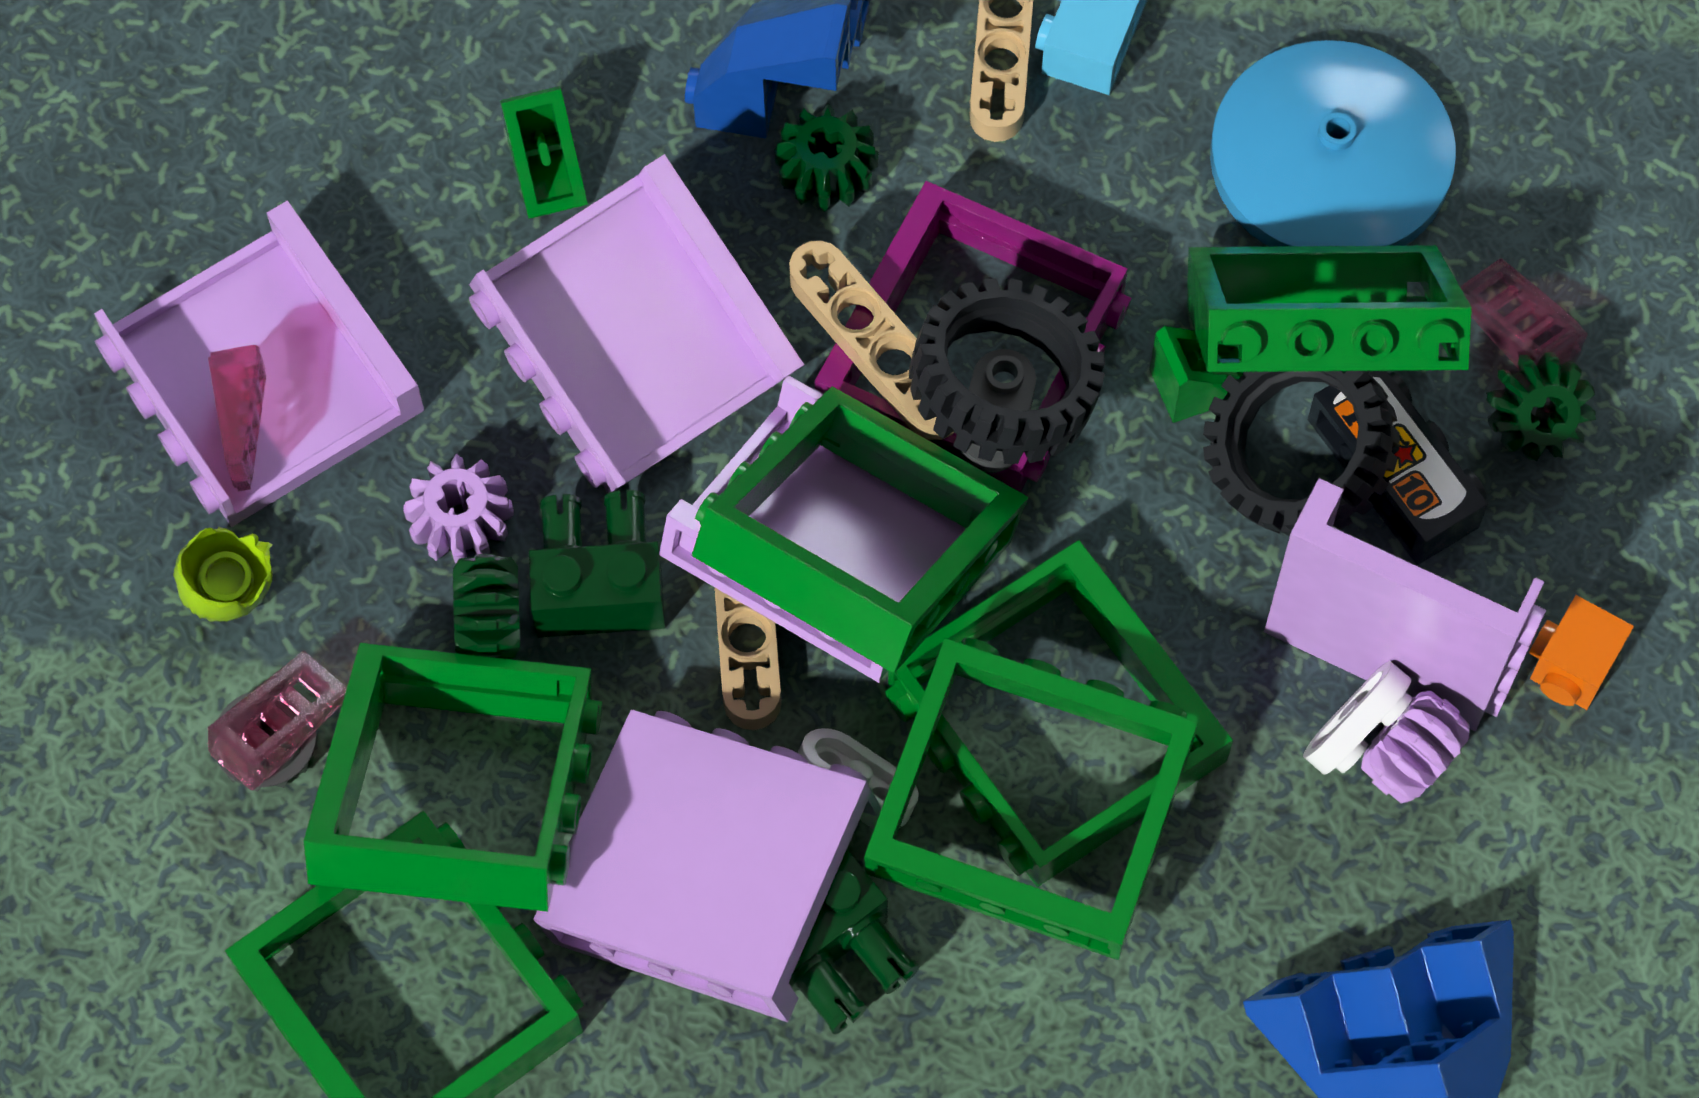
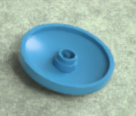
M1324 40L1295 44L1277 50L1255 62L1235 80L1225 94L1214 121L1210 160L1216 187L1229 212L1244 229L1269 247L1405 246L1418 237L1431 224L1440 211L1447 197L1454 174L1456 144L1452 124L1443 103L1431 86L1415 70L1399 59L1369 46L1345 41Z

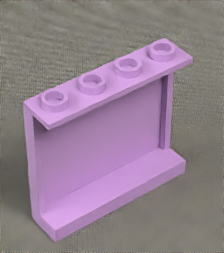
M665 154L645 166L637 176L487 272L483 269L474 276L469 284L474 292L469 297V301L475 313L488 329L495 325L510 346L504 350L509 364L522 381L533 380L545 398L544 401L539 403L545 418L559 435L567 431L580 450V453L575 456V460L581 472L593 487L596 488L602 484L608 493L616 491L804 366V363Z
M288 200L266 213L272 229L271 232L116 323H111L103 309L94 313L104 335L95 340V343L105 361L114 373L125 368L134 382L127 386L126 389L139 412L145 419L156 414L166 429L158 434L166 452L177 467L185 462L189 463L197 475V478L189 483L200 503L209 515L219 509L231 527L424 411L417 383Z
M788 375L783 380L778 406L693 505L680 499L667 514L659 555L879 683L888 670L691 556L701 527L700 522L694 518L705 498L712 492L720 495L727 488L733 473L742 462L747 461L752 464L759 457L761 449L773 432L778 431L783 434L789 428L796 412L805 402L813 405L824 394ZM823 446L814 451L749 516L897 602L909 592L966 529Z
M1319 478L1290 534L1264 632L1365 680L1383 664L1391 661L1411 678L1410 686L1406 691L1410 696L1415 697L1420 692L1431 690L1442 700L1445 698L1460 711L1459 715L1470 724L1469 729L1476 731L1485 712L1497 717L1546 612L1545 609L1534 605L1544 581L1534 578L1518 613L1333 528L1344 489Z
M631 710L579 820L577 833L573 834L569 841L570 861L565 886L554 885L548 912L537 911L534 921L551 942L559 946L788 1022L798 1001V996L789 985V980L862 813L878 816L881 807L870 789L866 777L850 767L832 764L828 770L809 764L802 755L785 747L773 746L769 752L750 746L743 737L729 730L716 728L710 734L692 728L683 718L666 711H657L655 716Z

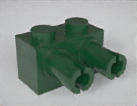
M620 490L609 492L604 496L608 545L582 547L580 513L582 501L579 497L563 494V514L559 515L556 495H550L541 500L540 509L542 511L544 549L529 550L531 611L538 638L665 629L658 541L646 542L645 495L642 492L626 490V510H623Z
M846 850L789 980V985L794 992L801 990L829 1025V1029L833 1034H838L847 1028V1023L845 1022L847 1017L854 1023L863 1015L867 1006L849 988L832 967V963L848 951L854 950L880 982L882 989L887 994L900 988V983L898 982L900 977L906 983L920 968L918 963L910 958L884 926L888 922V899L848 850Z

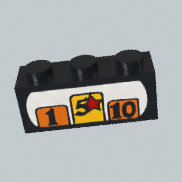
M1367 371L1388 395L1387 401L1394 407L1398 420L1393 422V426L1400 433V446L1392 447V453L1398 458L1394 472L1386 470L1383 479L1389 484L1382 496L1374 492L1368 500L1418 566L1480 527L1488 506L1486 492L1478 477L1469 469L1462 470L1451 456L1447 439L1441 429L1431 420L1425 422L1412 405L1410 391L1402 378L1394 372ZM1329 385L1314 394L1307 420L1343 468L1346 469L1356 450L1359 427L1353 405L1340 390Z

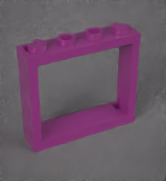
M925 181L869 282L871 287L895 313L938 233H941L1094 300L1095 303L1086 318L1088 322L1085 332L1095 331L1099 341L1102 339L1108 326L1116 330L1120 327L1132 299L1124 294L1127 268L928 181ZM856 305L845 327L852 330L863 329L870 325L874 316L865 306ZM835 343L815 379V389L825 393L833 386L911 430L885 399L855 386L862 372L839 345ZM1099 343L1097 352L1104 353L1106 346ZM1060 369L1039 409L1052 406L1064 396L1066 384ZM956 433L940 440L927 439L962 459L959 449L954 447ZM1047 451L1042 461L1029 463L1024 452L1018 464H1013L1001 472L987 474L1021 493L1028 479L1036 483L1039 481L1051 454Z

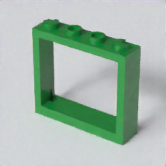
M1436 245L1189 247L1187 308L1207 372L1469 370L1472 307ZM1407 282H1420L1425 291V296H1407ZM1218 341H1222L1223 345L1239 344V359H1219ZM1439 343L1444 347L1448 357H1439Z
M832 386L813 405L805 402L796 412L789 428L783 434L778 431L773 432L761 449L759 457L752 464L747 461L742 462L733 473L727 488L720 495L712 492L705 498L694 518L700 522L701 527L691 556L894 674L1010 545L1028 497ZM820 446L966 528L899 602L749 517Z
M1080 540L928 636L894 674L888 671V685L890 688L885 690V695L891 707L904 722L912 718L915 720L925 692L921 685L930 679L944 638L961 643L963 638H973L987 643L1067 591L1150 701H1163L1183 709L1187 713L1188 719L1198 722L1194 742L1176 795L1228 761L1233 739ZM942 714L927 752L929 759L941 773L950 769L964 787V789L959 791V795L974 820L979 824H983L988 820L1000 836L1002 841L997 846L1009 868L1017 876L1026 872L1036 887H1039L1144 817L1158 775H1156L1045 850H1042Z
M944 638L864 856L865 872L879 879L1119 960L1194 742L1198 722L1188 719L1187 713L1183 709L1167 702L1151 701L1148 706L1124 698V692L1121 689L1104 681L1087 680L1085 685L1061 677V671L1058 668L1041 660L1025 659L1022 664L998 656L999 652L995 647L981 640L963 638L961 643ZM956 675L1168 746L1111 913L896 840Z
M360 643L303 841L308 884L548 912L554 885L565 886L568 876L570 846L563 845L565 833L576 834L578 830L581 795L574 794L576 783L587 784L592 758V746L585 744L587 734L597 735L601 723L602 701L592 700L591 668ZM385 703L564 723L535 856L349 836Z
M424 810L383 838L384 840L466 849L448 823L445 822L436 828ZM317 885L224 951L235 970L327 1097L365 1098L266 962L365 892L362 890ZM464 902L547 1014L431 1098H494L583 1033L579 1015L576 1012L584 1006L580 997L562 974L553 980L549 977L538 962L545 953L536 938L523 923L512 928L499 911L502 908L501 906Z

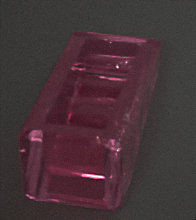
M1498 259L1460 286L1472 307L1471 317L1518 369L1519 354L1528 355L1537 365L1545 351L1552 352L1559 358L1561 365L1581 351L1588 333L1571 315L1504 259ZM1499 280L1506 287L1504 291L1488 302L1479 296L1480 293ZM1516 298L1521 305L1504 317L1497 311ZM1531 314L1536 322L1521 332L1515 325ZM1546 331L1552 338L1539 347L1532 340Z
M257 345L210 352L211 357H208L225 462L233 487L237 488L238 492L251 489L267 376L260 348Z
M302 651L208 727L209 753L241 783L253 791L272 776L343 704L347 687L309 654ZM300 681L318 699L310 703L293 686ZM281 700L297 716L291 719L275 704ZM261 719L276 733L270 737L256 723Z

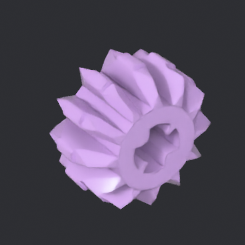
M455 454L451 461V469L444 471L440 465L430 461L427 467L430 481L412 478L409 488L414 499L405 502L403 511L406 520L413 523L409 529L413 542L417 545L428 543L427 550L429 556L434 558L435 561L445 555L449 549L452 550L455 563H457L459 558H467L466 550L474 548L477 554H490L487 539L505 541L508 531L503 521L511 519L514 514L512 501L504 497L508 491L504 478L500 475L489 477L488 464L482 459L466 470L463 458ZM462 504L464 513L455 515L454 508L451 507Z
M1431 690L1420 692L1415 697H1412L1409 706L1401 716L1387 727L1384 725L1381 732L1372 740V744L1363 753L1361 769L1373 779L1371 783L1385 795L1390 794L1401 804L1413 801L1416 797H1420L1426 788L1433 785L1436 779L1448 769L1449 764L1461 753V748L1469 739L1470 724L1459 715L1460 711L1447 699L1444 698L1442 700Z

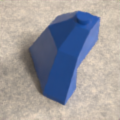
M762 0L754 3L705 58L700 68L691 67L689 70L685 88V103L693 104L695 127L767 138L779 82L836 91L841 68L849 69L853 46L860 47L870 0Z
M1511 920L1451 926L1428 933L1427 939L1400 957L1395 958L1393 947L1386 946L1340 960L1343 969L1341 971L1312 974L1301 972L1275 980L1243 1001L1246 1015L1318 1098H1498L1511 1058L1514 931Z

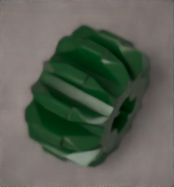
M829 103L822 111V116L815 117L803 108L802 113L799 115V125L785 123L781 131L782 143L777 144L775 148V164L778 165V168H781L779 170L781 185L784 189L795 188L796 199L800 205L817 196L819 197V206L825 212L831 204V197L837 196L844 204L850 207L854 201V190L868 192L872 185L871 172L875 171V168L878 167L879 153L873 147L874 133L870 126H858V117L853 109L842 117L837 118L835 117L834 109Z
M1545 351L1537 365H1535L1528 355L1519 354L1518 367L1520 371L1512 375L1508 370L1498 369L1497 377L1505 385L1504 389L1486 392L1487 402L1497 409L1487 417L1488 424L1494 432L1502 433L1500 441L1510 452H1515L1522 448L1523 453L1528 459L1538 461L1542 452L1547 447L1554 457L1563 458V441L1570 437L1573 442L1584 443L1585 436L1577 427L1578 424L1596 420V412L1590 405L1586 404L1595 395L1594 387L1587 380H1580L1582 370L1573 361H1566L1560 365V360L1554 353ZM1547 397L1550 399L1549 405H1545ZM1533 407H1537L1535 415L1532 413Z
M476 554L475 557L459 558L453 568L455 651L457 654L502 659L515 658L520 650L517 564L512 557L495 556V554Z

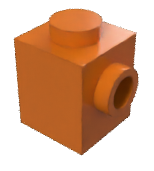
M1576 595L1559 625L1547 619L1535 639L1529 654L1539 660L1530 679L1540 684L1541 691L1551 700L1565 706H1574L1576 704L1588 710L1634 626Z

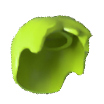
M222 527L217 529L205 528L180 550L176 559L173 576L183 605L199 618H205L210 622H227L250 614L262 603L272 583L273 574L271 570L270 548L273 544L259 541L258 536L253 533L238 538L233 531Z

